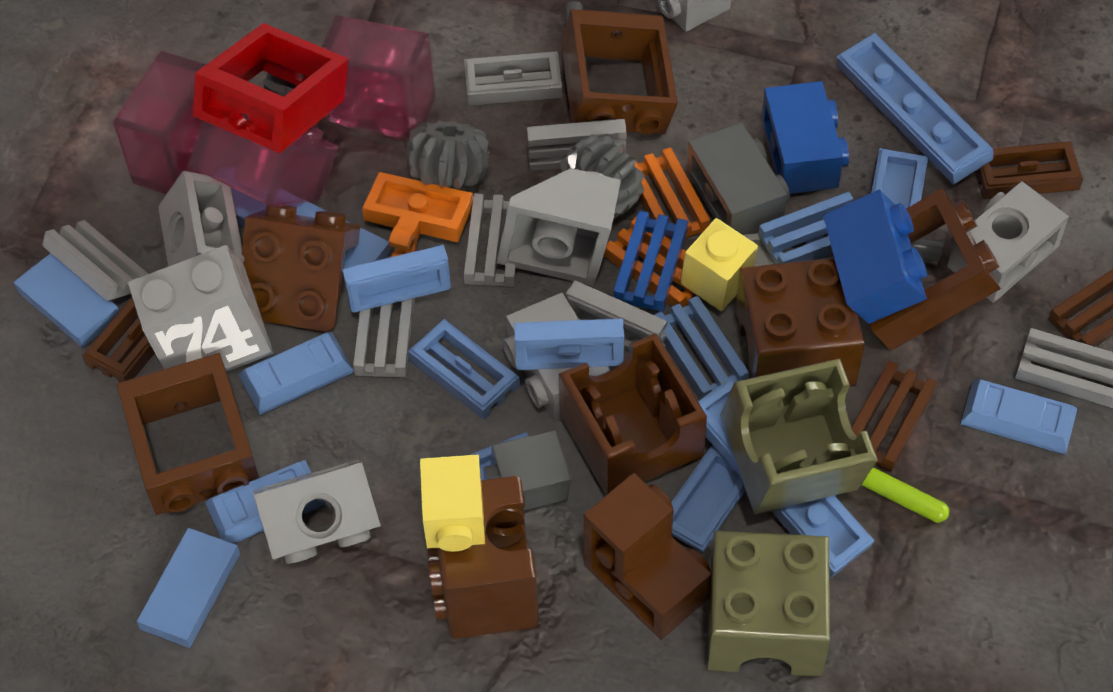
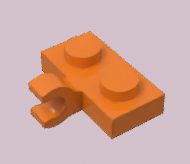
M379 172L363 205L364 221L394 227L388 242L389 246L395 247L391 257L415 252L420 234L459 242L472 211L473 193L449 187L440 188L436 184L425 185L418 180Z

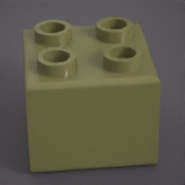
M840 359L734 382L720 416L754 515L858 490L878 459L868 432L861 431L856 436L850 426L845 404L846 393L850 384Z
M714 531L710 573H712L709 595L707 670L739 672L740 665L747 660L773 658L788 663L791 666L790 675L822 677L830 645L829 536Z

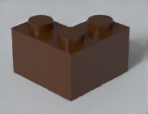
M633 473L583 514L584 566L646 627L662 640L709 599L712 573H710L708 563L699 552L693 548L685 549L672 537L674 510L668 496L656 485L651 484L647 486Z

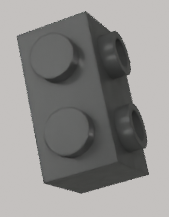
M743 122L688 141L687 173L714 219L718 218L744 235L758 233L759 225L784 216L786 203L790 199L787 184L780 174H774L767 163V155L763 144L758 138L753 139Z

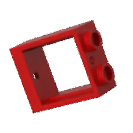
M262 23L195 72L193 116L280 154L344 101L349 58ZM261 71H264L295 84L297 87L283 97L248 81ZM243 113L247 114L249 121L244 118Z

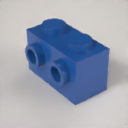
M818 81L764 88L761 121L775 175L780 174L784 178L789 194L839 188L842 167H847L849 164V151L846 139L844 137L838 138L836 132L838 127L837 106L834 100H827L823 82Z
M879 189L823 215L846 303L866 322L870 324L927 299L921 279L927 277L926 267L919 252L911 246L908 234L914 231L911 217L902 203L895 205Z

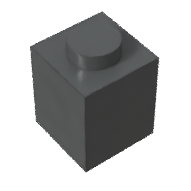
M556 430L492 445L491 463L489 466L483 467L484 478L488 480L518 476L522 481L525 500L524 510L568 500L571 477Z

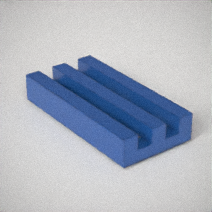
M638 212L613 291L614 298L633 306L664 312L688 232V220L678 218L677 224L668 222V216L658 215L657 220L649 219V212ZM646 232L652 233L635 292H629L628 289ZM664 236L672 237L655 297L646 295L663 238Z

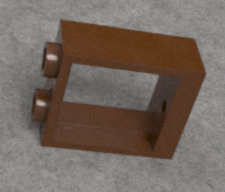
M571 9L561 38L571 123L625 119L626 132L666 134L678 101L663 16ZM585 57L642 61L648 96L590 92Z
M943 188L906 208L914 227V231L908 234L910 243L912 244L946 224L968 266L925 289L926 300L869 324L873 333L891 351L1001 289L992 273L993 270L1000 267L998 261L985 240L976 243L970 232L978 227L972 213L963 200L954 204Z
M220 353L116 384L144 486L156 515L166 512L177 513L185 511L195 503L210 499L239 486L249 485V482L259 479ZM221 401L236 449L157 474L144 424Z

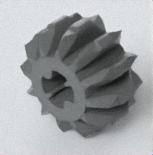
M436 120L434 123H420L418 127L410 130L409 140L406 144L407 167L409 168V175L415 179H421V182L425 185L436 184L440 188L452 186L456 189L461 188L462 185H476L478 180L485 178L486 168L489 166L490 151H488L486 133L480 129H474L471 124H459L455 120L451 122Z
M592 134L588 138L582 139L566 154L565 159L559 164L562 172L573 168L586 172L594 171L604 176L621 180L613 220L617 216H622L630 209L644 192L641 182L645 176L642 171L635 167L637 159L630 157L625 152L623 144L615 145L608 135L600 138Z

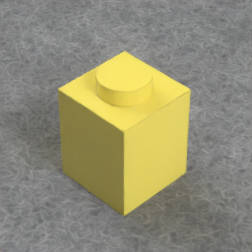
M715 218L685 252L680 284L722 312L737 295L740 268L754 266L758 245L718 218Z
M479 454L420 459L422 516L427 548H440L445 551L454 552L465 550L472 545L485 544Z

